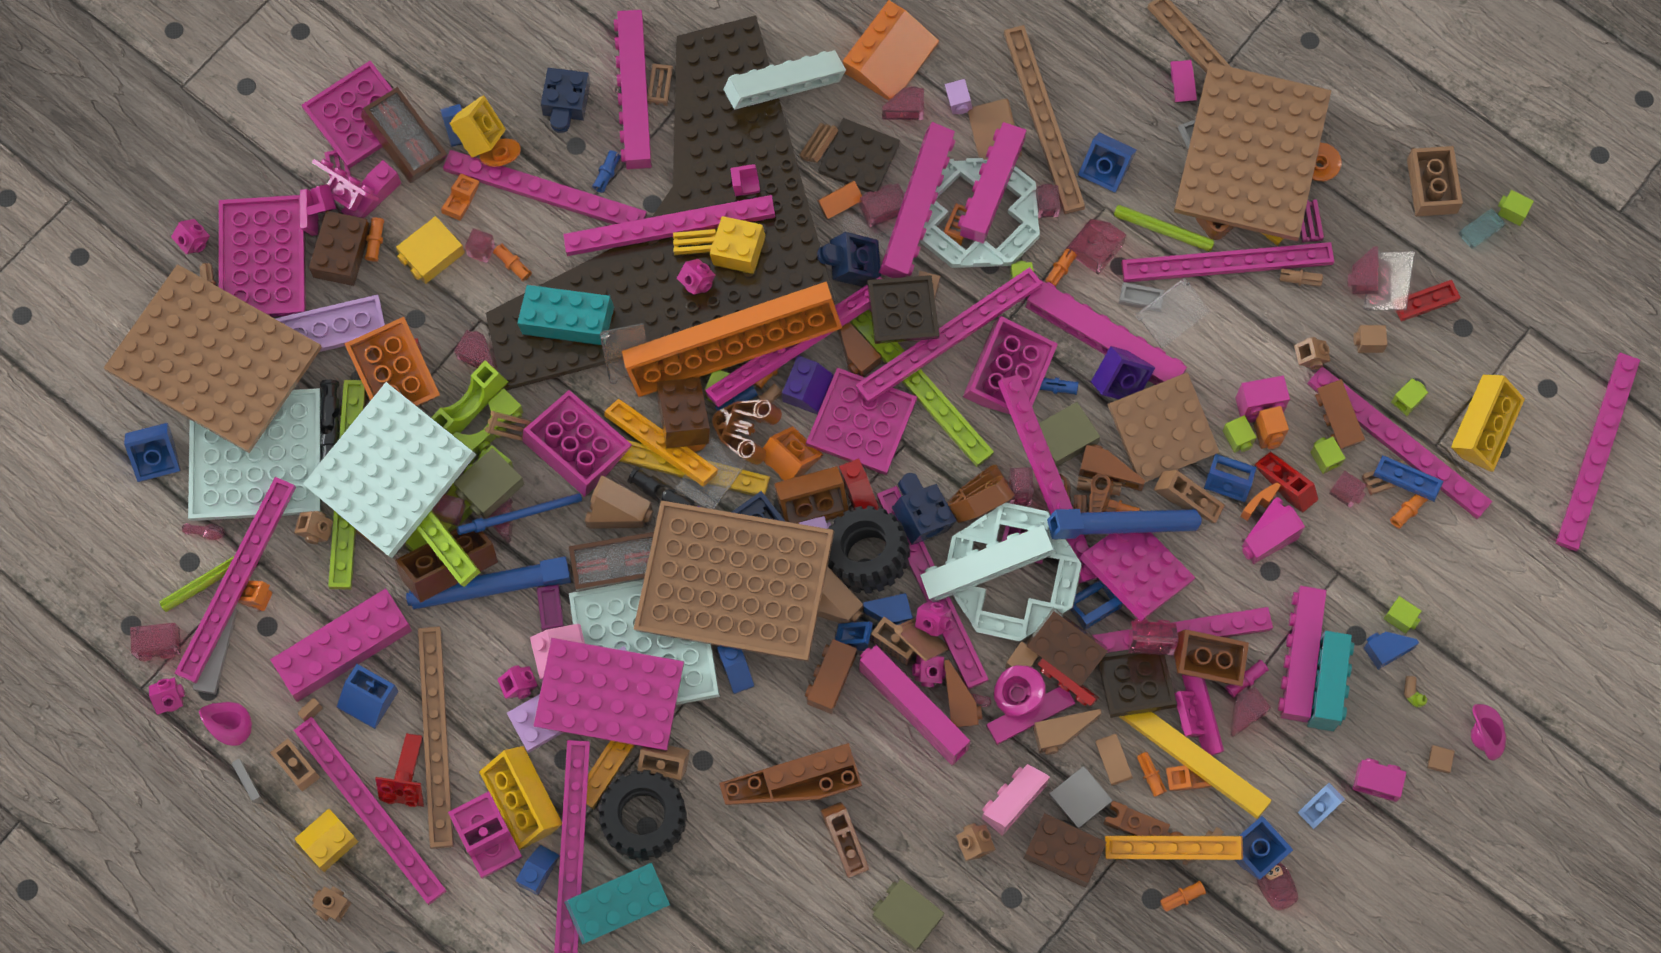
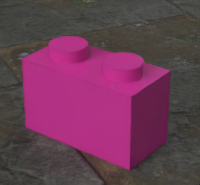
M1367 758L1358 764L1352 790L1397 802L1402 795L1406 771H1402L1399 766L1380 765L1377 760Z

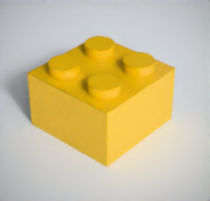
M722 216L710 251L713 265L754 274L766 237L763 225Z

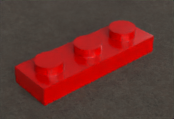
M1449 280L1398 298L1392 304L1402 322L1458 302L1461 297L1453 281Z
M1042 658L1038 663L1042 667L1040 671L1049 678L1052 676L1059 681L1058 685L1066 692L1071 690L1077 695L1075 697L1076 700L1084 706L1087 704L1092 706L1099 697L1084 685L1079 686Z

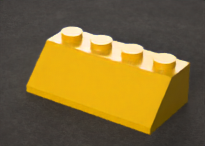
M1482 375L1451 446L1461 459L1494 472L1525 400L1505 376Z
M524 746L502 751L479 771L519 850L551 835L562 826V821Z

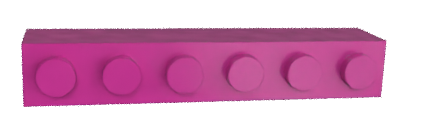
M1005 122L1002 123L1000 129H996L993 137L995 143L993 146H989L986 158H988L987 163H982L979 171L981 178L979 181H975L972 189L974 195L967 200L965 206L967 210L966 215H961L958 223V227L961 228L960 236L984 244L1025 142L1026 129Z
M1300 586L1297 592H1293L1291 605H1295L1294 613H1291L1289 618V626H1292L1291 634H1288L1286 640L1289 654L1285 655L1283 668H1287L1286 676H1283L1280 688L1284 690L1283 698L1280 697L1278 702V711H1281L1280 718L1306 723L1311 718L1327 590Z

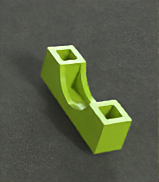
M486 360L470 376V386L464 396L449 407L439 408L431 417L452 435L455 432L461 433L488 402L509 382Z
M504 388L488 402L490 411L516 417H522L524 413L521 404ZM497 418V421H501V422H505V423H509V424H512V423L515 424V423H517V422H513V421H509V420ZM495 425V427H494V429H498V430H502V431H506V430H507V429L504 428V427H500V426H496V425ZM485 428L471 435L458 432L453 434L455 438L472 450L476 456L485 448L488 449L494 439L502 437L487 433ZM475 457L471 460L467 467L474 462Z

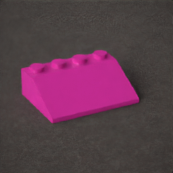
M1000 316L992 325L963 397L980 406L1010 414L998 381L1019 375L1033 406L1058 344Z
M570 390L523 429L522 442L584 497L597 486L601 475L606 477L632 446L631 443Z

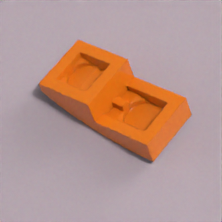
M460 174L451 187L450 196L441 208L442 214L461 221L478 189L480 181Z
M1275 483L1258 493L1248 503L1240 517L1248 521L1258 505L1267 509L1281 485Z
M1185 765L1166 768L1170 791L1213 787Z

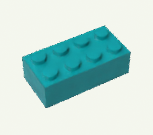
M527 285L517 324L524 335L605 345L614 305L611 297L608 295Z
M1324 631L1321 636L1312 712L1307 727L1334 732L1338 725L1341 726L1342 720L1346 719L1347 707H1344V700L1348 698L1350 688L1349 685H1346L1347 677H1350L1352 671V664H1349V657L1354 652V643L1351 642L1352 635Z
M652 863L564 902L582 945L670 905Z

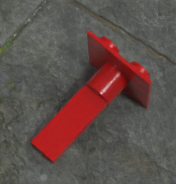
M406 733L394 779L375 778L380 801L387 804L400 803L409 807H424L421 783L412 782L423 736Z

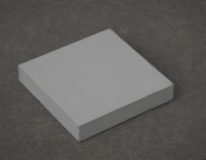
M1084 766L1049 793L1053 801L1078 829L1113 801Z

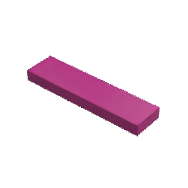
M1058 687L1046 693L1042 703L1031 712L1021 716H1008L1005 714L986 724V727L996 745L1033 727L1035 722L1045 721L1074 706L1075 701L1069 692Z

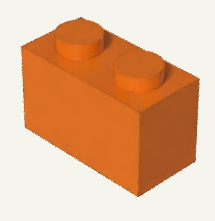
M1281 406L1261 410L1254 423V429L1261 449L1267 447L1268 449H1275L1281 446L1289 430Z

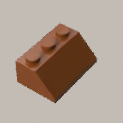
M837 466L774 483L782 518L785 522L799 524V522L822 516L827 521L838 516H844V512L849 510L844 482Z
M1187 629L1177 633L1174 650L1177 674L1242 687L1249 643Z

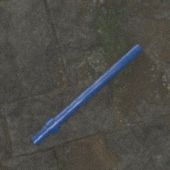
M578 493L487 519L478 518L472 520V523L456 527L457 533L462 535L473 531L476 533L485 531L487 527L582 502V496Z

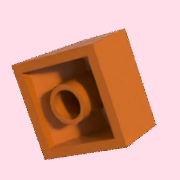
M793 426L771 436L763 447L766 451L764 463L773 468L784 481L803 476L823 454L819 450L806 446L807 439Z

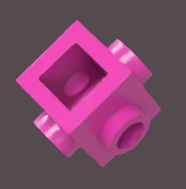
M195 219L179 222L171 236L186 254L199 253L204 250L206 242L210 237Z
M696 259L685 262L676 279L685 286L688 292L694 295L707 292L712 287V281L716 275L707 264Z
M929 600L918 607L915 627L927 632L931 636H939L951 627L952 609L944 607L941 603Z
M917 654L916 663L912 667V675L915 676L914 680L921 682V686L934 687L935 683L942 684V679L946 675L944 657L936 656L928 661H924Z
M513 666L497 679L505 699L515 697L519 699L527 698L531 695V691L538 687L530 666Z
M175 677L161 679L156 684L149 686V697L157 715L167 711L173 712L183 706V697L186 696L182 684H177Z

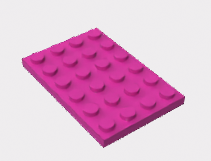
M300 195L219 200V288L271 317L288 316L306 311L305 231L300 228Z
M551 638L534 727L667 751L684 661Z

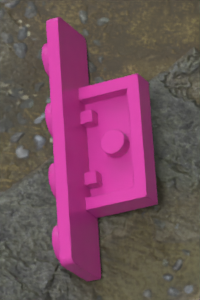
M313 159V164L332 175L328 184H330L333 199L343 206L356 212L363 196L375 201L379 200L380 197L373 194L374 189L364 184L361 186V181L352 176L348 178L346 176L347 172L338 167L334 169L332 162L326 159H322V161Z
M1182 675L1186 691L1174 693L1182 730L1185 736L1199 737L1201 748L1211 756L1224 751L1205 679Z

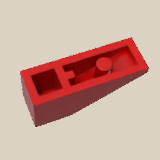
M1271 451L1255 463V467L1272 485L1275 483L1281 485L1278 492L1287 502L1302 513L1319 500L1315 484Z
M859 458L839 466L845 490L854 510L860 506L863 509H867V506H875V509L878 510L877 501Z

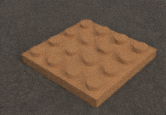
M1188 372L1107 404L1133 470L1145 482L1160 477L1164 471L1177 470L1220 453Z

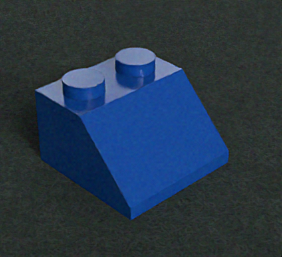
M1099 132L1093 138L1078 176L1116 193L1137 149Z
M168 423L125 433L124 445L137 482L180 471L175 442Z
M1261 816L1239 835L1243 837V859L1235 861L1241 868L1260 880L1289 855L1293 849L1270 823Z

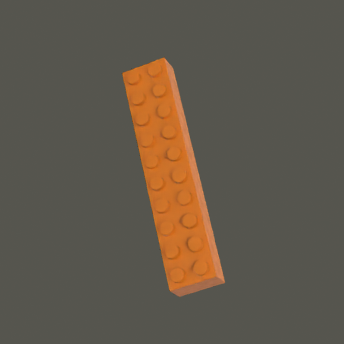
M826 281L623 350L622 354L628 375L638 397L656 392L657 382L697 378L842 329V325Z

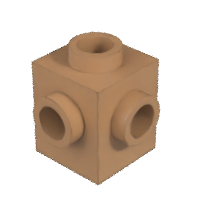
M1310 337L1294 345L1298 364L1316 370L1322 368L1323 364L1331 361L1329 356L1330 349L1326 341Z
M319 511L302 512L299 514L294 533L304 537L305 541L311 544L328 541L332 533L333 520L326 518V514Z
M976 823L965 826L963 828L964 831L956 835L959 847L966 861L982 858L996 850L986 825L976 826Z
M324 886L322 891L318 890L312 900L314 902L312 907L317 910L316 915L325 921L331 918L340 923L351 902L342 897L344 892L332 886L330 890Z

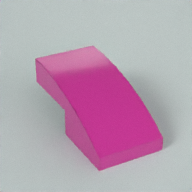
M1192 61L1170 62L1175 103L1196 101Z

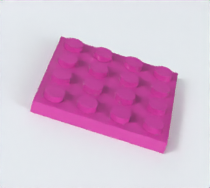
M368 61L301 106L341 160L350 169L383 147L361 118V113L364 107L393 89L374 64Z
M837 368L806 441V446L849 462L859 458L863 467L887 476L916 404L917 396L891 388L868 404L856 388V384L865 379V377Z
M1152 533L1109 534L1085 551L1079 558L1141 622L1191 584L1196 578Z

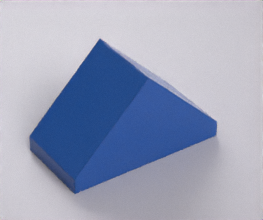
M460 104L440 109L451 147L462 144L449 124L455 115L462 110Z
M873 623L838 624L835 640L857 648L859 651H865L869 648Z

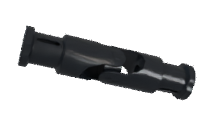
M332 379L320 382V387H322V398L320 399V413L322 415L320 420V447L322 448V459L320 462L339 440V399L337 398L339 381ZM325 429H329L332 432L325 434Z
M636 466L629 475L628 483L636 484L643 489L645 494L659 503L662 500L697 506L693 500L677 494L674 488L654 475L649 476L644 473L639 466ZM661 487H667L668 489L662 494V499H659L657 491Z

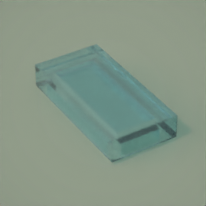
M1491 208L1460 230L1458 234L1473 249L1503 228L1506 223Z

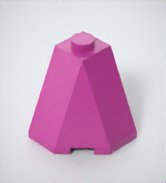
M1279 497L1272 501L1242 545L1244 556L1248 560L1250 559L1253 564L1298 540L1305 528L1294 508L1290 505L1284 507L1282 505L1283 501Z

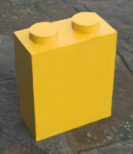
M436 216L396 246L399 261L404 266L408 265L411 268L410 272L417 280L421 279L425 284L465 254L462 244Z

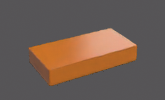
M852 181L822 197L817 202L825 218L829 219L864 199L856 182Z

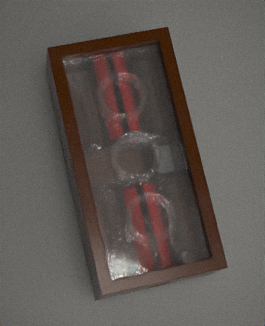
M398 87L363 108L361 118L409 183L414 182L445 161L447 153Z
M654 532L569 546L576 592L644 579Z

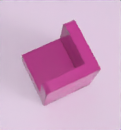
M755 164L730 168L735 196L760 192L758 172Z
M330 184L316 186V188L310 190L314 205L306 207L308 215L336 209Z

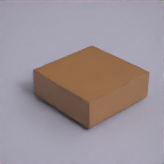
M312 698L298 712V715L305 722L311 716L314 718L323 707L315 698Z
M1432 745L1427 768L1449 774L1455 751Z

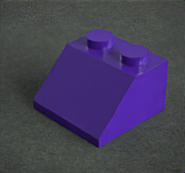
M1110 346L1091 383L1101 395L1119 400L1143 390L1155 367L1127 350Z
M798 355L782 391V402L818 415L834 374L819 363Z

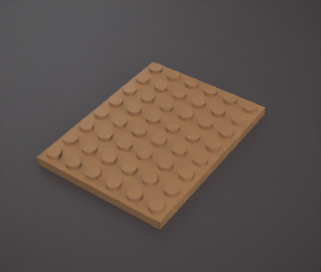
M1209 62L1174 212L1298 241L1332 90Z
M177 264L103 368L106 372L250 453L322 347L319 343Z
M661 500L634 630L809 662L834 530Z

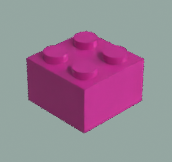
M1284 375L1241 383L1235 397L1240 417L1245 415L1249 423L1256 421L1261 410L1281 406L1284 413L1290 401Z

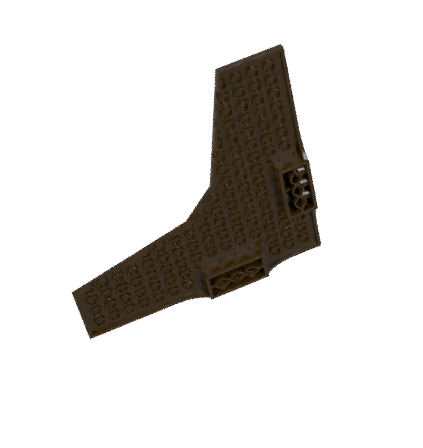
M756 15L677 36L673 187L652 216H662L772 195L776 217L752 222L763 225L766 236L754 274L715 266L712 263L710 252L674 255L673 237L611 248L539 285L540 287L610 296L614 310L605 345L522 334L517 322L525 293L485 313L498 372L509 381L503 387L506 391L624 360L623 350L826 281L834 304H836L826 266L820 263L817 256L820 244L779 98L734 110L723 90L730 76L744 74L753 69H764L770 65ZM755 164L758 172L760 192L735 196L730 168ZM705 243L693 246L712 245V243ZM680 245L679 247H691L692 245ZM699 259L707 264L716 276L712 281V287L707 292L693 295L676 278L685 262Z

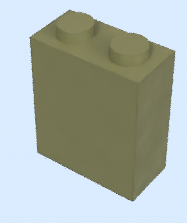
M1078 402L1039 423L1056 467L1083 453L1086 445H1097L1100 440V435Z
M493 448L454 482L455 494L463 502L467 500L471 504L469 508L476 516L481 514L485 519L525 485L523 478Z
M901 879L898 883L894 881L886 891L889 895L885 900L882 901L880 899L872 908L874 911L872 918L916 952L942 920L945 913Z

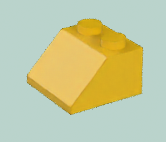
M484 95L459 111L449 123L453 132L457 134L463 147L471 157L492 150L506 130Z
M329 808L294 839L323 872L328 870L359 842Z

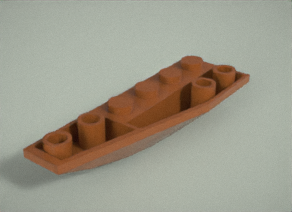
M849 743L733 778L721 782L719 785L725 805L820 800L861 787L862 783Z

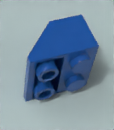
M356 664L344 683L337 708L376 729L399 691L393 683Z

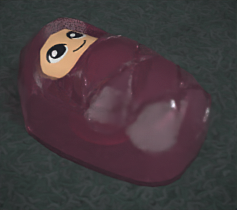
M1281 862L1263 878L1257 879L1263 896L1273 909L1282 911L1297 902L1298 893L1290 872Z

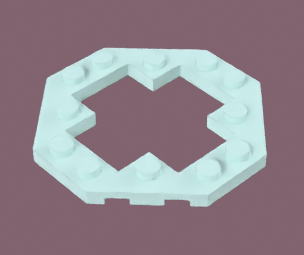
M966 158V161L950 159L946 169L942 170L941 174L944 175L940 187L937 186L936 188L937 198L960 176L971 185H974L975 181H979L981 178L979 171L982 163H987V160H983V158ZM1016 166L1014 167L1006 188L1019 197V199L1008 209V214L1021 223V225L997 249L987 241L984 244L975 241L965 250L937 227L948 216L949 212L937 201H935L934 205L931 204L929 210H932V215L928 223L925 222L924 224L926 233L923 240H920V243L951 268L1011 266L1040 236L1036 182Z
M1004 503L952 536L947 560L965 557L967 552L973 550L974 542L989 544L997 541L1000 525L1025 530L1033 525H1044L1048 530L1056 554L1049 557L1060 559L1051 602L1029 598L1024 620L982 611L987 590L985 588L974 586L954 594L956 601L976 632L1021 642L1037 630L1053 607L1062 614L1073 608L1082 563L1066 539H1052L1047 521L1051 516L1048 511Z

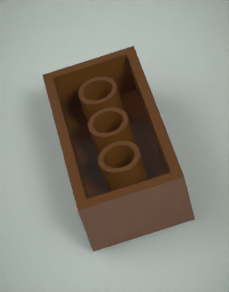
M457 529L450 532L480 572L498 563L494 545L482 531L477 533L473 531L458 535ZM428 543L395 560L401 580L420 603L459 583Z

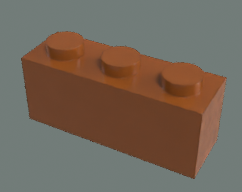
M1342 379L1317 388L1319 394H1316L1315 397L1319 407L1324 405L1326 414L1323 415L1327 427L1332 426L1334 434L1330 436L1334 437L1340 449L1343 450L1365 442Z
M832 639L830 645H825L822 657H825L822 665H817L813 674L816 677L814 684H809L805 693V697H808L807 705L830 714L833 713L856 658L857 648Z

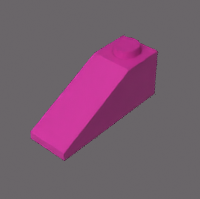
M382 160L367 174L360 184L361 186L364 184L374 189L373 194L380 197L379 200L375 201L363 196L356 212L345 206L341 212L345 215L360 218L368 216L401 184L398 173Z

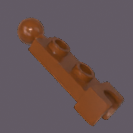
M1112 801L1109 808L1116 812L1117 817L1112 818L1108 816L1103 822L1108 827L1116 830L1119 829L1130 835L1184 836L1178 831L1168 832L1170 824L1135 811L1116 801Z

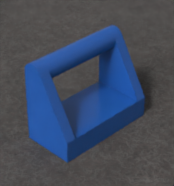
M1215 454L1204 489L1246 502L1257 467ZM1217 463L1249 473L1248 480L1215 469Z
M1098 580L1076 594L1073 608L1070 610L1082 628L1086 630L1121 609L1123 603L1101 580ZM1103 589L1110 601L1087 615L1076 606L1077 603Z

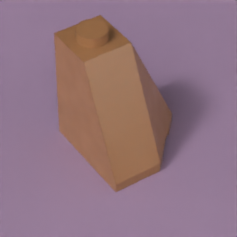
M601 475L590 501L592 512H587L585 523L586 527L590 529L643 528L646 522H650L654 511L650 501Z
M827 566L818 617L837 623L857 622L863 616L862 602Z

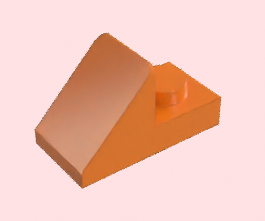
M248 581L238 603L265 611L272 596V591L268 590L270 585L263 581Z

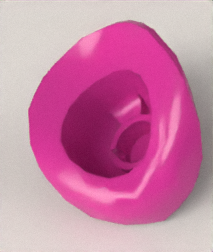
M1016 665L1002 672L994 687V700L997 707L1008 716H1021L1031 712L1042 703L1045 696V683L1041 674L1029 666Z
M212 703L199 710L200 718L205 727L218 741L226 745L238 746L248 739L252 728L251 717L246 708L239 703Z
M1475 704L1472 711L1476 722L1471 730V740L1476 748L1485 752L1489 760L1495 761L1501 757L1506 746L1503 720L1492 707L1484 704Z

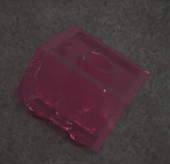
M1090 219L1066 249H1070L1069 254L1071 250L1075 252L1078 261L1099 275L1124 245L1126 234L1110 222Z
M1139 619L1131 621L1129 626L1128 653L1174 654L1178 644L1176 623H1170L1169 620L1148 622L1147 619H1144L1142 622Z

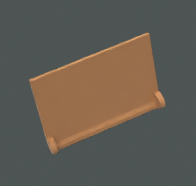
M1008 99L974 106L968 111L978 156L983 158V160H988L986 154L989 146H993L995 143L993 137L996 129H1000L1003 122L1015 126Z
M916 618L894 628L895 633L924 661H928L949 650L941 638L931 636L927 632L916 628Z

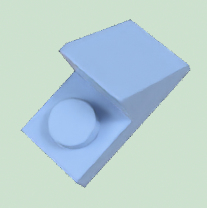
M1328 783L1298 813L1314 829L1345 798Z

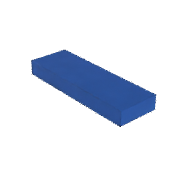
M1382 455L1373 475L1435 502L1444 482Z

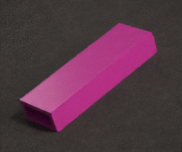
M877 645L872 649L870 647L867 648L860 655L859 671L953 766L969 750L971 740Z

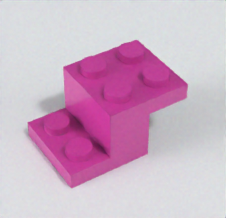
M489 791L448 812L482 879L523 858Z

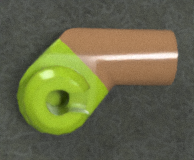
M1406 676L1405 698L1414 707L1420 708L1426 705L1427 697L1416 691L1417 678Z

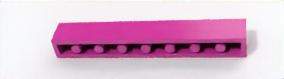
M642 10L617 11L618 19H614V31L618 32L619 37L615 38V49L619 50L620 56H616V67L620 68L621 73L617 74V86L621 87L622 93H618V105H622L623 112H619V123L623 124L624 130L620 131V142L624 143L625 149L621 150V161L626 162L627 169L652 168Z
M932 122L926 130L879 270L880 274L890 278L910 277L915 265L912 264L913 258H917L921 248L918 246L919 240H923L926 233L924 224L925 222L928 223L932 215V210L929 209L931 204L934 205L938 193L935 191L937 186L940 187L944 175L941 173L943 169H946L950 160L947 154L948 151H952L956 141L953 139L955 131Z
M1040 280L1042 287L1033 292L1027 299V309L1102 354L1106 355L1110 346L1127 350L1153 365L1155 370L1148 381L1154 385L1182 375L1187 369L1181 360L1169 357L1161 348H1154L1144 338L1134 336L1124 326H1117L1107 316L1097 314L1090 306L1080 304L1075 301L1073 296L1060 292L1049 282L1045 283Z

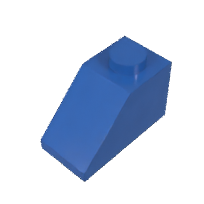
M906 593L863 602V612L878 622L885 617L894 624L900 625L912 619Z
M1377 632L1366 639L1368 642L1364 646V650L1379 670L1415 649L1419 641L1390 632H1384L1381 635Z
M723 646L717 647L718 656L733 694L754 687L743 651Z
M539 845L527 859L515 880L518 886L538 896L560 855Z

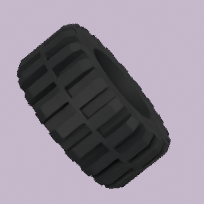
M862 506L856 507L855 511L850 512L848 510L844 512L843 517L840 518L838 516L833 521L834 526L830 525L828 528L834 530L828 567L848 589L851 587L853 592L860 593L861 590H864L865 594H870L872 590L876 589L880 592L884 590L885 586L889 585L891 587L895 584L896 578L900 579L903 576V569H906L909 564V542L901 522L897 520L894 514H888L887 510L883 508L876 510L875 506H867V509H863ZM879 538L886 542L882 553L873 560L856 562L848 558V553L852 546L862 539Z
M637 770L630 771V775L625 776L623 774L619 776V780L616 783L612 782L608 786L609 790L607 793H603L601 798L602 804L599 805L600 826L610 846L614 847L622 856L625 854L629 859L636 860V858H641L642 861L649 860V857L654 856L659 858L663 852H670L673 849V845L680 841L681 834L685 831V821L687 819L685 803L680 790L675 787L674 782L669 778H664L663 774L658 772L651 774L650 770H643V773H638ZM651 796L656 798L663 806L664 820L661 826L650 834H633L622 823V810L635 797Z

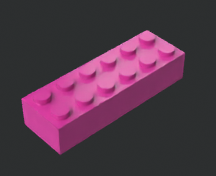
M385 588L270 660L290 693L298 702L352 669L356 664H360L407 635L412 629Z

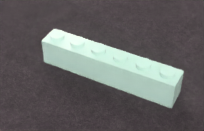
M835 50L830 52L823 51L818 55L804 56L799 60H788L783 64L769 65L764 69H753L740 75L734 74L728 78L723 90L735 110L840 82L846 69Z
M1033 525L1027 529V532L1011 534L1003 542H991L986 545L987 548L980 551L978 549L969 551L961 559L952 558L945 562L946 565L927 568L925 573L920 576L929 599L932 602H937L1056 554L1048 530L1044 525Z

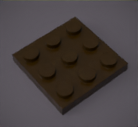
M843 118L838 127L839 131L833 138L818 169V173L844 184L855 181L860 190L876 196L900 145V140Z
M932 275L868 280L867 286L875 344L939 339Z
M1162 645L1109 652L1099 662L1098 668L1110 718L1176 708L1177 702Z

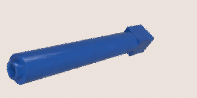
M1056 509L1047 521L1052 539H1076L1079 535L1197 531L1202 519L1195 509L1081 513L1080 509Z
M565 556L540 561V564L477 575L465 587L458 583L421 603L409 590L410 593H406L408 606H412L413 610L533 587L569 584L571 579Z

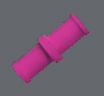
M1259 659L1257 663L1245 671L1242 687L1228 684L1225 688L1234 698L1246 687L1253 686L1254 681L1268 672L1269 669Z

